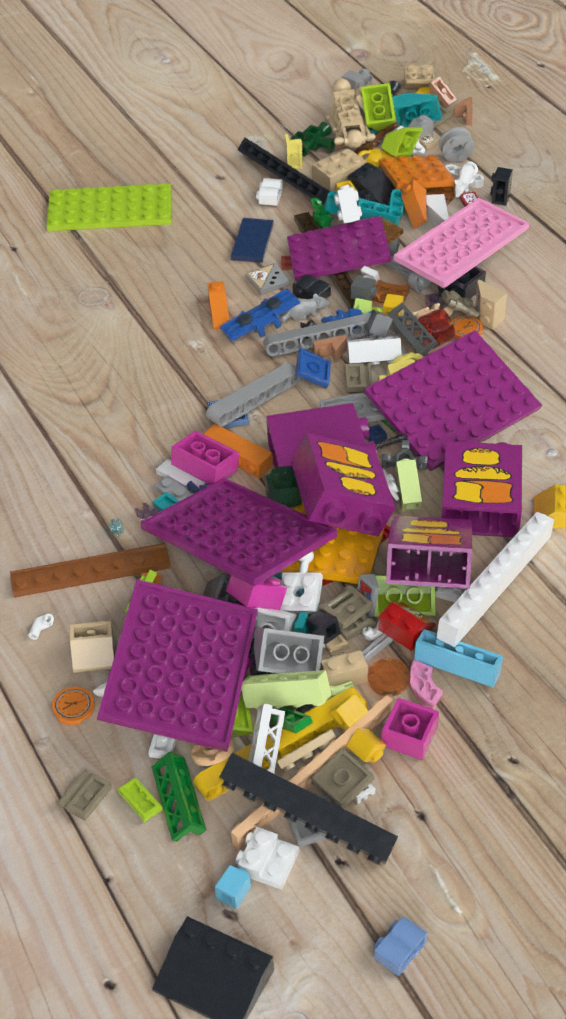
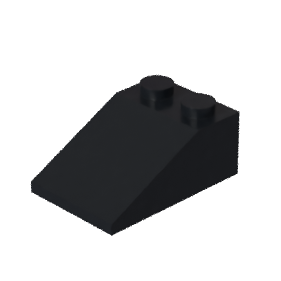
M369 163L364 164L347 176V181L351 180L357 192L370 190L376 199V203L388 205L391 193L396 189L390 179L378 167Z

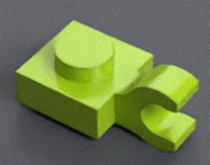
M355 298L353 309H360L363 314H367L372 310L383 312V308L372 307V301Z

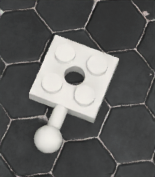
M313 551L299 559L301 562L299 573L283 572L281 584L287 587V591L280 610L290 613L304 612L308 614H314L318 611L323 575L321 573H307L308 565L314 558ZM299 589H304V594L296 597V592Z

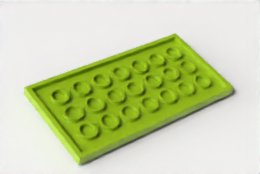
M171 183L50 190L47 231L172 224Z

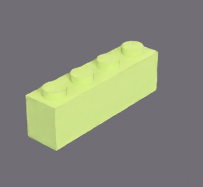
M326 670L252 675L243 681L241 688L246 708H255L256 710L262 704L272 705L276 709L293 705V707H301L305 704L320 706L331 695Z

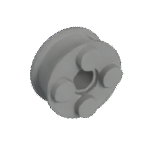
M454 127L447 130L441 136L439 147L447 161L463 162L472 154L474 141L467 129Z

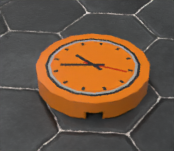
M456 317L449 324V334L454 339H459L474 330L479 335L483 333V324L475 317Z
M82 687L63 689L56 694L52 701L54 716L60 723L66 725L81 724L86 718L88 720L95 710V701L91 692Z

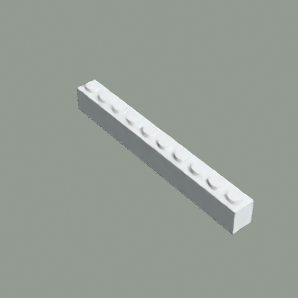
M539 512L532 516L470 585V589H467L440 618L437 639L453 647L461 641L549 540L554 524L553 518Z

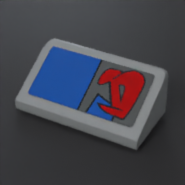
M362 574L359 576L357 591L373 603V609L366 613L371 618L375 613L379 587L374 574Z

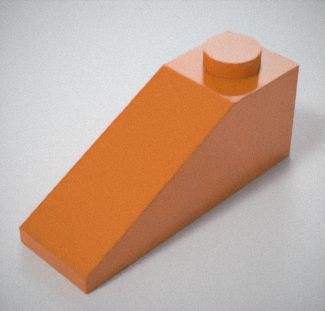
M413 179L402 187V200L412 227L416 229L427 221L426 189Z
M214 281L207 283L213 329L216 330L229 321L224 281Z

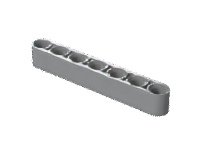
M371 313L269 335L264 339L263 345L269 356H279L299 351L300 348L304 350L313 348V341L341 335H346L347 340L367 336L369 332L365 327ZM276 344L274 347L269 348L270 345Z
M285 363L209 406L206 411V417L220 427H223L298 384L302 378L295 375L296 367L294 365Z

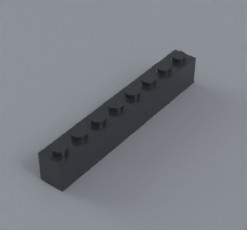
M244 137L237 149L239 152L310 198L319 199L322 205H325L327 195L331 192L330 190Z
M231 753L219 776L223 782V787L231 791L238 789L244 792L242 796L250 801L255 802L258 799L264 802L263 807L272 812H275L277 809L285 813L284 818L294 823L297 820L305 823L304 828L313 833H317L319 830L326 834L325 838L335 844H338L340 841L347 845V850L357 855L359 852L368 855L367 860L376 865H380V863L386 864L398 839L397 835L234 753Z

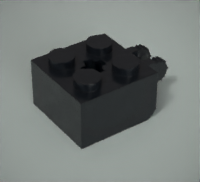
M475 266L447 287L443 288L438 285V295L442 297L443 291L447 290L458 293L462 298H472L477 294V281L485 282L486 271Z

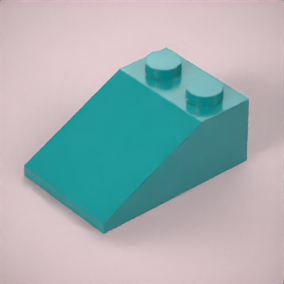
M404 93L392 97L399 126L408 127L413 119L422 115H426L433 121L443 119L437 94Z

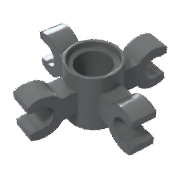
M402 440V449L396 456L382 454V467H396V462L402 459H410L416 461L417 469L426 470L427 457H413L409 451L410 440Z

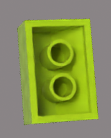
M390 83L361 87L367 127L380 131L396 123Z
M374 574L379 587L374 617L379 616L391 602H403L424 616H435V586L386 583V574Z

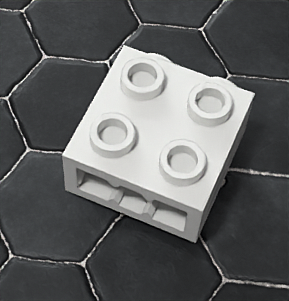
M349 185L340 187L339 191L336 192L337 195L334 196L335 204L339 205L340 209L337 212L339 221L345 224L360 220L362 212L361 207H357L356 201L359 200L357 190L354 191V187L350 188Z

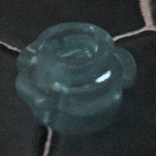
M120 518L111 519V523L108 524L110 532L112 534L116 533L118 537L119 534L124 533L123 524Z

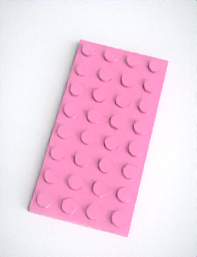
M477 198L394 254V261L445 288L529 229V223L481 198Z

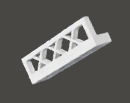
M262 704L257 710L248 761L261 767L263 756H265L270 763L268 771L274 773L285 711L272 709V705ZM271 714L278 716L277 725L272 729L269 727ZM269 734L274 743L272 748L266 750V738Z

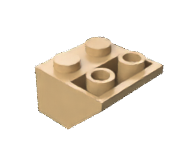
M433 65L404 66L405 89L430 87V83L435 80Z
M111 620L70 625L73 673L111 669L115 656Z

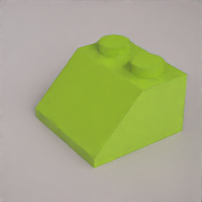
M404 127L390 132L383 139L381 148L393 156H411L423 128Z

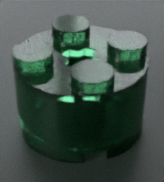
M276 467L266 476V497L289 508L302 505L297 480L292 467Z

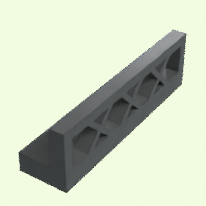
M403 302L387 314L392 318V324L418 354L425 357L429 355L427 352L438 345V342ZM404 309V315L397 317L396 314ZM413 320L412 326H405L406 321ZM415 330H422L421 335L414 336ZM423 340L432 341L427 346H422Z

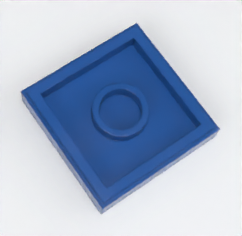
M300 348L297 352L295 375L326 389L330 381L331 361Z

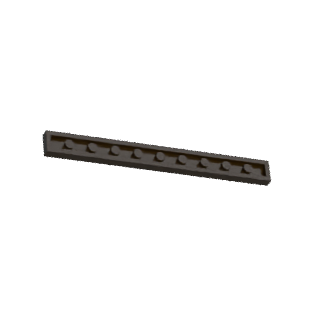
M309 212L294 215V221L302 233L319 229ZM347 271L328 275L348 308H353L355 299H351V284L353 281Z

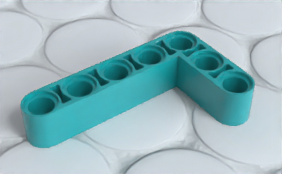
M395 189L392 191L388 206L361 198L356 201L357 207H361L362 216L360 220L381 216L383 227L398 228L404 207L401 190ZM332 191L327 195L324 209L327 212L337 214L340 211L339 205H336L334 196L337 194Z

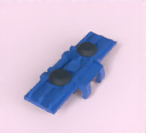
M287 288L269 299H263L260 305L247 312L242 311L238 316L221 325L220 329L232 342L252 330L258 332L260 338L265 336V326L274 323L276 329L281 327L278 316L300 304V301Z

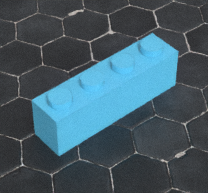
M426 629L422 631L416 641L415 660L494 687L501 674L502 655L461 641L453 647L437 639V633Z

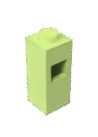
M402 459L396 462L395 467L397 485L400 490L401 511L420 509L422 497L416 461Z

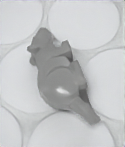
M314 294L312 299H298L300 304L282 313L278 318L282 323L290 317H293L294 321L306 320L307 315L316 317V310L328 306L330 301L319 297L317 294Z

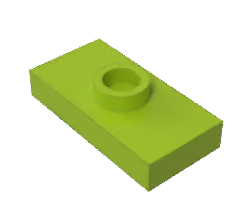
M136 777L117 789L118 794L144 823L162 811V806Z

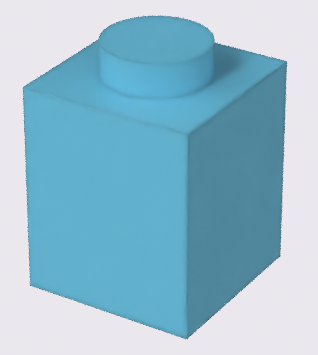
M230 865L215 886L216 899L237 909L251 888L248 872L242 868H235Z

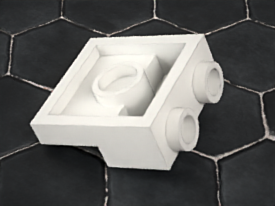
M256 827L254 833H248L245 840L247 847L245 851H239L236 864H238V868L248 872L250 879L282 890L300 852L299 846L279 840L278 834Z

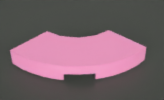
M414 659L409 675L411 690L423 705L434 709L442 696L443 690L438 688L432 681L433 667Z

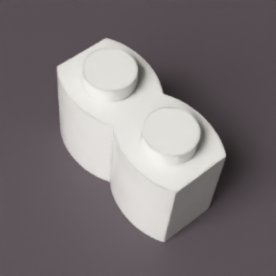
M264 178L263 182H260L259 190H257L256 194L259 204L277 206L283 191V180Z

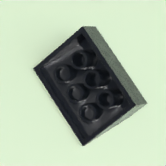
M187 916L173 939L152 990L209 1019H248L274 972L273 956Z

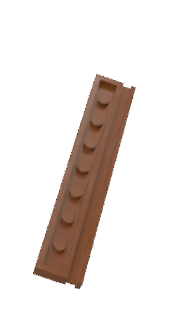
M161 543L10 571L13 596L16 598L142 574V572L148 573L150 569L152 571L170 569L171 567L166 544Z

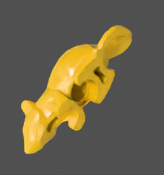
M380 148L363 150L358 154L362 158L364 154L369 153L364 160L376 167H380L379 159L400 157L393 156L386 150L381 151Z

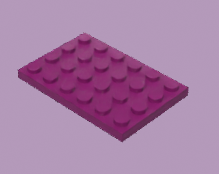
M381 216L287 236L295 282L304 274L317 278L363 268V266L368 267L392 261Z

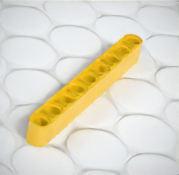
M351 687L325 701L324 704L304 713L311 716L313 723L296 734L282 729L277 760L324 732L340 727L329 712L348 696L353 694L360 696L366 703V708L368 706L367 701L354 687ZM269 734L266 738V750L272 748L274 743ZM251 744L234 754L248 760ZM263 756L261 767L267 769L270 763ZM229 757L205 769L194 778V785L207 801L213 800L229 791V789L222 786L223 782L219 778Z

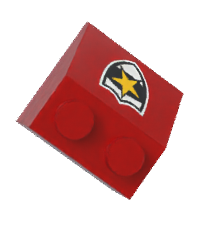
M391 602L379 615L378 630L412 651L416 647V641L424 629L431 631L436 626V623L403 602Z

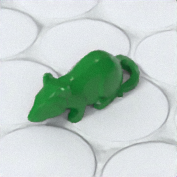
M312 198L310 201L313 206L312 218L321 229L332 227L331 223L334 217L329 215L330 212L324 209V205L322 206V202L319 199Z

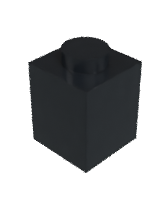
M322 609L306 619L309 634L324 636V644L329 643L341 634L337 617Z

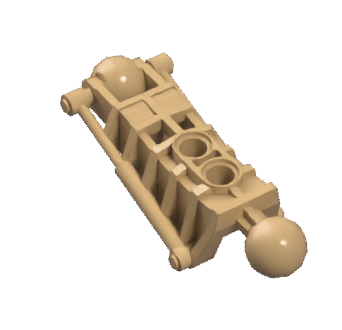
M342 78L336 80L333 85L331 112L326 116V120L329 121L331 129L336 136L334 144L342 145L344 143L345 146L357 149L362 144H366V141H374L375 135L370 133L369 127L366 125L365 113L359 110L358 102L355 98V90H351L349 81ZM356 128V130H351L348 133H346V129Z

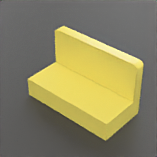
M285 134L286 163L295 169L303 168L301 139L289 140L288 134Z

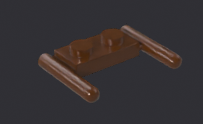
M393 123L374 134V141H366V144H362L360 148L353 152L358 155L363 150H372L373 147L381 142L380 139L385 134L398 128V123Z

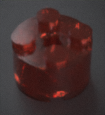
M443 308L436 309L418 318V321L438 342V345L434 348L455 338L454 325L449 324L448 320L451 318Z

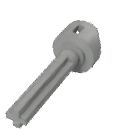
M392 256V261L385 263L408 278L409 287L418 293H421L432 283V281L394 261Z

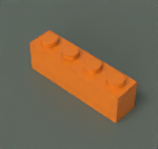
M215 423L203 433V435L239 452L238 468L260 479L273 467L272 452Z

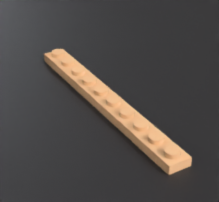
M386 695L381 701L375 702L372 709L350 728L345 729L339 738L332 740L323 752L317 753L306 767H301L297 774L288 781L305 790L313 784L311 777L342 748L347 752L350 751L346 745L357 728L373 731L389 717L393 709V699ZM263 804L259 808L253 809L242 823H237L232 829V844L240 849L245 845L249 832L254 833L256 827L263 829L281 811L276 809L275 812H272L263 807Z

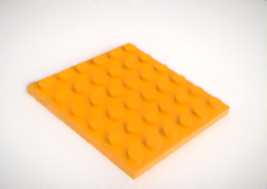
M278 489L274 501L306 515L300 492ZM331 526L337 529V537L313 551L314 558L308 565L307 573H321L323 579L358 584L360 575L372 574L384 529L378 537ZM300 560L279 572L299 573Z

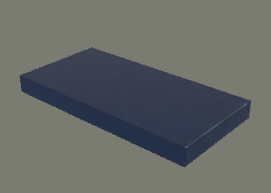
M243 218L231 254V260L262 263L274 226V220Z

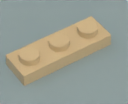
M333 730L324 732L277 760L275 772L281 769L286 772L296 766L294 761L299 758L304 761L314 755L312 751L316 748H319L321 751L328 747L330 740L336 737Z

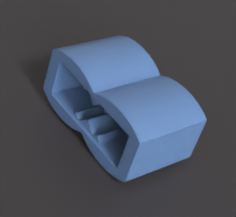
M405 916L399 921L395 920L388 930L389 934L385 938H379L374 946V959L397 976L407 968L411 960L424 947L428 932Z

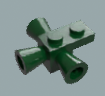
M321 122L318 127L310 125L303 132L298 131L291 137V140L301 139L303 157L307 156L310 150L317 151L320 147L331 153L336 146L334 144L335 138L326 137L331 134V127L326 122Z

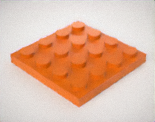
M436 155L400 156L399 158L385 157L379 159L380 167L396 189H402L406 183L413 179L424 188L455 186V178Z

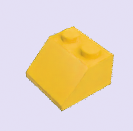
M555 484L534 496V514L539 512L553 518V528L566 529V485Z

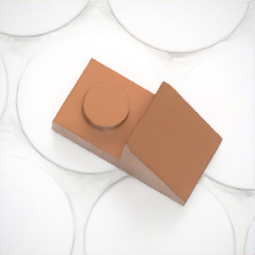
M440 77L430 83V94H437L438 99L446 108L457 100Z
M469 97L455 105L454 117H463V120H466V125L472 126V97Z
M346 335L313 341V354L320 357L332 356L335 363L347 350Z

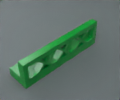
M168 752L151 768L171 838L177 842L188 832L202 835L207 830L185 757ZM166 765V770L162 777L160 769ZM170 781L172 786L169 795H167L166 789ZM174 800H176L177 806L175 812L172 813L171 808ZM181 818L183 827L177 831L178 821Z

